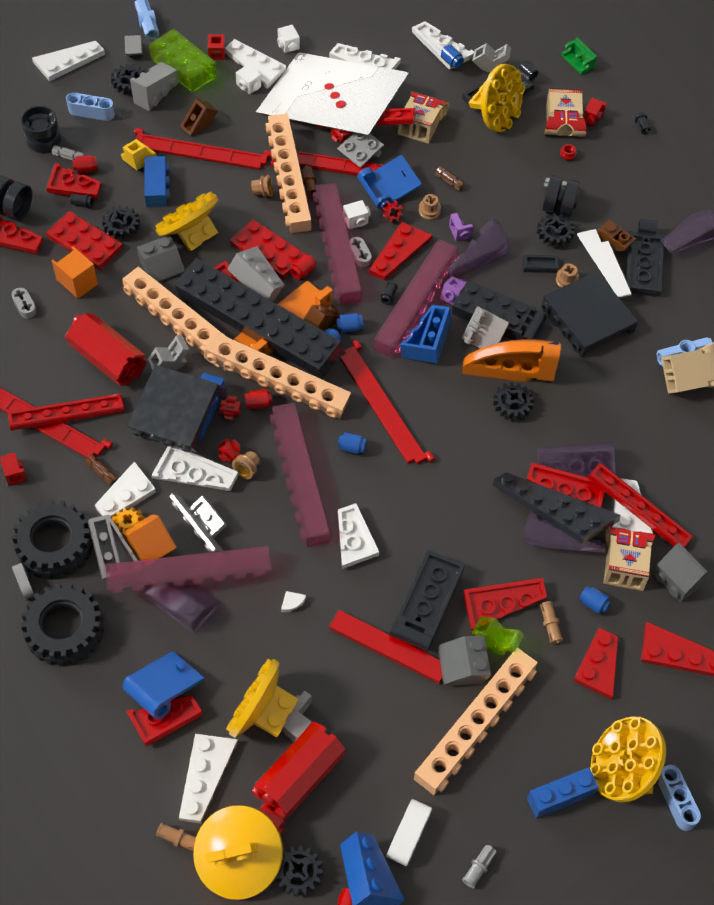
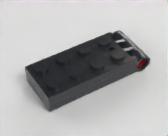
M471 281L466 282L452 305V315L469 322L477 306L506 320L509 324L503 336L513 340L536 339L547 319L546 314L539 310L536 311L535 307Z
M427 550L393 623L389 636L428 652L463 574L465 564Z

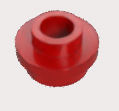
M566 144L561 148L560 156L563 159L572 160L576 157L577 151L573 145Z

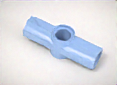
M137 0L135 8L140 27L143 28L147 39H150V41L156 40L159 36V30L156 25L154 11L151 10L148 0Z
M708 337L695 341L683 340L679 345L658 350L656 353L659 365H662L661 357L695 351L713 342Z

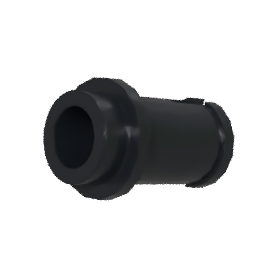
M643 112L636 114L634 120L638 124L641 134L649 133L648 131H651V128L647 121L648 117Z
M72 193L70 196V203L72 205H82L85 208L93 206L94 199L89 194L85 196Z
M388 282L384 292L381 293L380 298L383 304L388 305L393 302V296L398 288L395 282Z

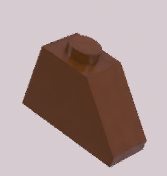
M195 99L180 127L188 135L193 136L212 123L218 110L207 101Z

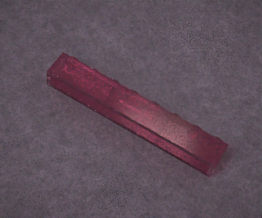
M336 183L316 185V192H313L314 203H317L316 214L321 218L319 219V227L323 229L322 241L323 243L326 242L325 254L330 258L328 259V268L333 272L331 273L332 284L336 285L334 287L335 298H339L340 304L361 302V287Z
M440 239L437 240L376 335L373 344L374 351L392 359L396 353H400V344L410 336L412 327L417 326L420 314L425 313L427 303L431 302L435 296V290L440 289L444 276H448L451 265L456 263L458 259L457 246Z
M295 403L272 407L270 422L276 428L274 430L275 441L280 443L278 453L279 457L284 459L282 463L283 472L288 474L289 479H286L287 488L292 490L293 493L290 498L292 506H296L297 512H295L296 522L301 524L302 529H299L301 541L305 540L306 547L330 543V532Z
M268 546L104 565L106 589H111V593L124 592V587H132V591L145 589L144 585L153 584V588L165 587L166 582H173V586L186 584L185 580L192 579L194 583L206 582V578L213 577L214 581L226 580V575H234V579L244 578L246 573L252 572L254 576L266 575L265 571L271 570Z

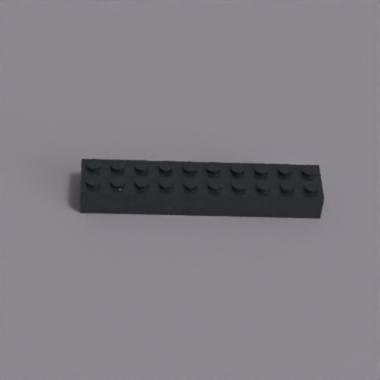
M197 258L174 284L180 297L257 342L263 338L267 341L269 349L320 379L325 377L344 352L342 343L337 338Z

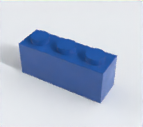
M165 156L145 157L146 207H167V199H170V190L167 189V186H170V178L167 176V173H170L169 163H166Z
M588 767L530 790L527 800L537 819L595 795L599 786Z

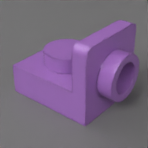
M457 213L450 215L449 227L455 241L471 238L474 229L473 224L464 225L463 220L459 218Z
M452 276L444 283L440 299L454 304L466 282Z

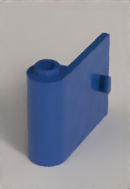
M402 155L375 171L368 167L361 170L357 175L358 180L378 209L386 207L388 205L387 201L393 203L394 200L397 201L422 186V183Z
M172 651L127 676L122 688L152 717L159 720L168 714L171 708V700L203 682L204 677Z

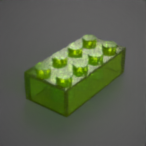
M174 28L149 43L151 59L157 64L163 62L177 69L179 82L191 92L196 91L217 77L216 62Z

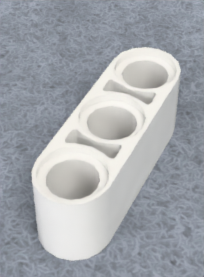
M411 800L387 852V858L407 867L431 814L432 807L417 800Z

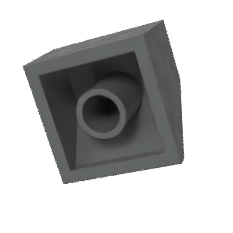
M170 235L137 247L139 261L145 272L158 283L180 276L185 272L178 249Z
M678 543L657 564L653 574L658 582L663 583L669 589L670 594L674 598L682 602L698 590L707 571Z
M464 636L438 645L444 685H483L491 676L484 636Z

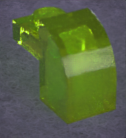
M481 617L472 631L473 636H484L486 648L500 655H504L506 651L515 652L524 636L520 630L504 629L496 618Z

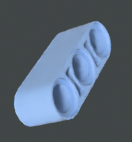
M70 93L66 97L68 111L71 115L105 121L112 120L115 117L113 102L109 98L80 93Z
M667 765L663 768L657 780L658 785L678 827L684 831H690L699 822L701 817L700 811L680 770L674 765ZM664 774L671 775L674 781L667 780ZM674 794L680 795L683 801L676 800ZM684 814L691 816L693 822L685 820Z

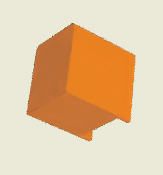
M72 246L71 253L57 263L52 260L56 280L76 298H80L94 288L98 282L94 264Z
M152 514L121 533L139 563L143 562L145 566L150 565L177 548L161 518L157 515Z

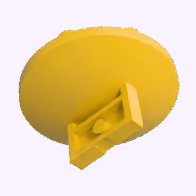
M498 65L492 70L479 91L469 101L470 108L482 110L484 123L492 131L503 132L506 129L502 128L510 129L513 122L509 118H519L521 114L520 108L525 86L522 84L520 71L513 65Z
M212 192L204 193L196 198L197 201L179 206L176 209L177 212L166 215L162 218L164 221L155 226L157 234L165 236L178 233L188 251L194 250L202 242L218 233L208 216L218 202V197Z
M267 659L265 664H263L258 673L259 676L248 688L243 697L245 699L242 700L235 710L234 717L226 728L229 731V735L235 738L248 730L253 724L275 737L279 735L288 715L291 714L298 701V698L277 686L280 662L275 659Z
M628 717L615 721L603 733L592 748L593 754L590 767L599 786L598 791L615 802H629L644 794H653V785L663 770L666 758L665 740L655 724L645 718Z
M230 806L211 815L201 826L194 844V863L200 879L212 892L227 899H246L263 892L276 878L283 859L282 839L276 825L263 812L248 806Z

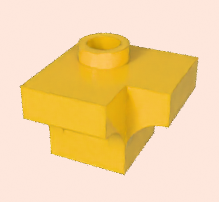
M137 139L123 147L124 153L121 154L122 160L136 170L145 166V157L156 156L153 150Z

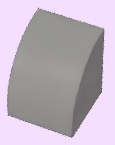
M141 35L125 36L126 56L142 55Z

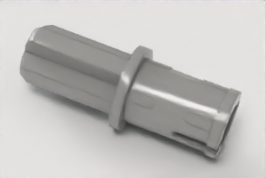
M485 845L477 859L471 862L473 865L462 879L468 887L474 889L482 874L488 871L487 867L497 852L492 846Z

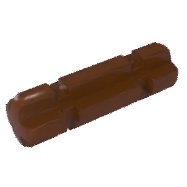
M442 166L435 170V175L440 178L442 177V180L449 185H454V188L458 191L463 189L464 182L449 171H445L446 169Z
M94 455L86 458V464L93 468L92 470L102 479H105L104 481L108 485L116 482V476L109 472V469L100 461H97Z

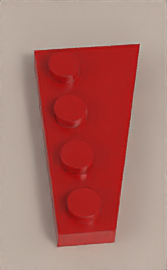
M401 222L369 269V274L385 281L400 268L404 261L407 262L411 255L423 248L426 242L429 243L433 235Z
M543 578L465 589L463 591L471 631L547 598Z
M646 622L641 662L714 677L713 650Z

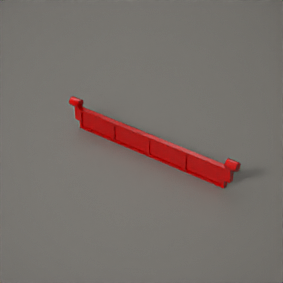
M135 128L134 134L137 135L136 139L154 152L260 170L261 165L266 166L267 159L272 158L271 151L264 150L263 155L144 134V129Z
M296 151L300 167L308 165L313 169L357 176L365 168L370 167L375 171L383 166L366 162L360 168L349 159ZM276 160L271 161V166L274 167Z
M358 340L353 341V347L344 350L345 355L341 356L340 359L408 464L415 461L417 465L425 460L432 463L435 461L432 452L427 451L423 453L358 353L363 348Z
M0 388V410L7 413L34 408L29 403ZM63 422L32 427L86 458L90 455L99 457L105 448L111 449L113 443L105 438L100 444Z

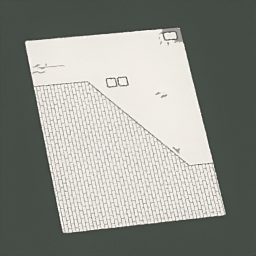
M299 52L256 112L268 115L288 113L289 119L368 135L408 75V72ZM333 83L334 87L331 90H326L324 85ZM332 92L340 93L337 99L330 98ZM343 100L346 105L343 108H337L336 102Z

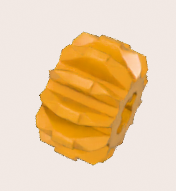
M124 507L123 512L117 511L116 516L112 517L120 533L145 519L141 511H135L133 507L130 510Z

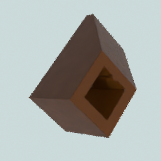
M610 219L599 227L597 231L601 242L609 241L612 251H625L636 241L635 237Z
M331 304L312 305L303 320L325 332V330H328L336 323V319H339L341 314L338 312V308Z

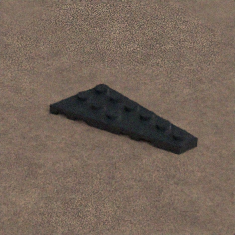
M507 472L493 480L494 487L581 544L586 543L620 521L621 515Z

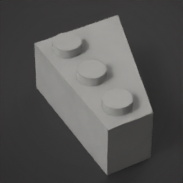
M161 62L151 67L146 74L142 72L140 77L136 79L131 78L134 104L148 111L157 106L159 101L178 84L177 69Z
M257 246L236 253L227 269L244 286L270 301H275L284 286Z
M109 514L88 520L102 581L143 570L142 565L133 554V551L122 537Z

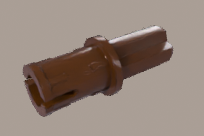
M306 165L302 169L303 183L306 185L308 196L314 197L318 194L316 187L317 179L314 177L312 167Z

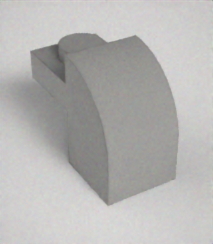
M485 43L475 49L472 61L480 69L492 72L495 67L509 60L511 47L506 44L495 51L488 43Z
M176 335L168 348L155 347L148 358L152 370L155 365L174 371L182 368L187 363L185 355L189 348L182 335Z
M306 691L301 696H296L298 701L282 728L284 734L294 742L312 723L302 715L311 704V695Z

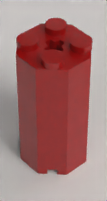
M84 313L82 316H75L69 331L65 335V339L71 347L119 386H129L132 383L130 380L133 377L137 379L147 364L144 359L146 358L144 353L94 313Z
M312 722L255 783L254 788L251 790L257 799L262 800L268 808L283 820L289 818L345 756L343 745L335 735L325 733L326 728L321 724Z

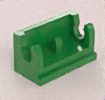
M578 37L564 46L569 49L563 51L561 56L580 75L595 68L597 56Z

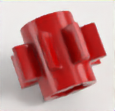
M331 128V138L335 142L343 143L351 136L350 131Z
M396 200L393 203L387 201L388 205L382 207L386 212L383 214V217L389 216V222H392L393 219L399 221L400 215H404L400 211L403 206H397ZM392 208L395 209V210H394V212H395L394 214H391V209H392Z
M228 396L226 400L222 399L220 413L225 414L224 419L233 420L235 416L240 415L241 402H237V397Z
M229 439L224 440L218 446V457L223 462L227 460L232 463L237 456L241 455L239 451L241 445L235 439L233 441Z

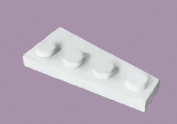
M424 21L412 27V33L449 70L452 67L441 58L443 47L452 45L463 55L464 62L473 58L474 51H468L463 44H457L452 41L450 36L442 35L440 30Z
M235 39L225 48V53L237 64L242 66L248 64L260 73L261 82L267 89L286 70V65Z
M97 41L33 57L32 60L49 81H52L105 55V52Z
M337 43L329 53V57L333 59L393 70L397 68L401 61V58L395 57V59L387 58L388 55L385 54L379 56L372 54V51H359L356 47Z
M175 446L174 448H166L151 475L153 479L230 491L239 474L235 470L192 452L186 453L180 450V447Z
M195 734L179 821L202 823L213 799V794L231 759L233 750L238 744V739Z

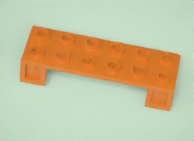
M306 281L277 305L304 319L312 305L332 304L333 290L329 286L319 290L309 281ZM240 333L233 339L266 355L272 352L268 348L267 341L263 338L257 342L244 333Z

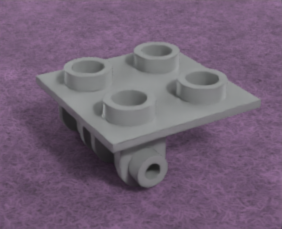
M354 132L337 149L361 168L372 156L379 157L381 155L380 149L384 144L370 133L367 135Z
M477 306L461 339L467 344H472L480 349L500 342L509 322Z

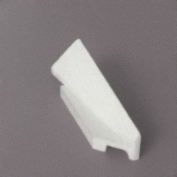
M596 229L578 233L577 236L615 294L619 298L630 296V289L609 241L601 242Z

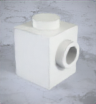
M289 25L278 28L277 42L279 47H282L284 53L299 50L300 37L294 26Z
M247 64L236 72V84L240 89L251 94L261 87V74Z
M363 200L343 205V218L349 229L368 224L370 210L368 206H365Z

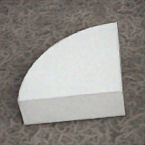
M286 591L281 612H292V610L302 606L306 600V595Z

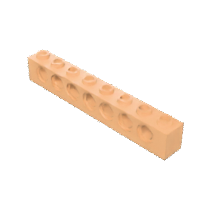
M288 113L268 116L266 132L270 133V136H268L269 146H273V149H271L272 160H276L274 162L275 173L278 172L279 174L276 178L277 185L281 186V189H279L280 199H284V203H282L283 213H287L285 217L286 227H290L291 233L311 231V218Z
M137 267L122 279L123 289L127 295L133 296L141 306L144 305L152 315L158 316L163 324L169 325L177 335H182L188 344L195 346L203 356L205 348L214 332L225 336L141 268ZM214 364L215 366L221 367L224 371H226V369L223 366Z
M217 332L213 333L205 348L204 358L208 362L221 365L226 370L234 371L246 379H252L261 386L270 387L279 394L288 395L297 402L308 404L311 408L319 409L330 417L340 419L349 401L351 392Z
M516 648L417 769L414 780L433 795L438 790L442 792L449 783L447 779L450 775L453 774L455 776L462 767L460 764L464 758L468 760L475 751L474 745L477 742L482 743L488 734L486 730L490 726L493 728L500 720L499 714L502 711L506 712L513 703L511 699L515 695L518 697L525 688L523 684L527 680L531 681L537 673L535 669L538 662L519 648ZM511 673H518L520 677L515 678L511 675ZM499 688H506L508 693L500 692ZM493 703L496 708L490 709L486 704ZM479 718L483 721V724H476L473 719ZM467 734L471 739L463 740L460 735ZM455 750L458 755L450 756L447 751ZM442 766L445 769V771L442 773H438L435 771L434 767Z

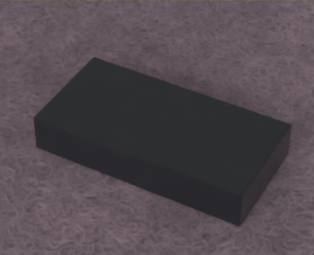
M523 254V272L557 273L559 271V260L556 255Z

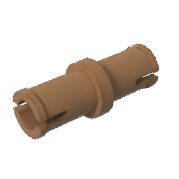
M544 602L540 604V608L544 617L543 625L547 628L550 644L561 643L563 638L558 625L560 621L559 618H556L553 602Z
M164 823L159 825L156 832L157 837L174 843L173 846H182L194 851L196 837L185 833L183 829L177 830Z

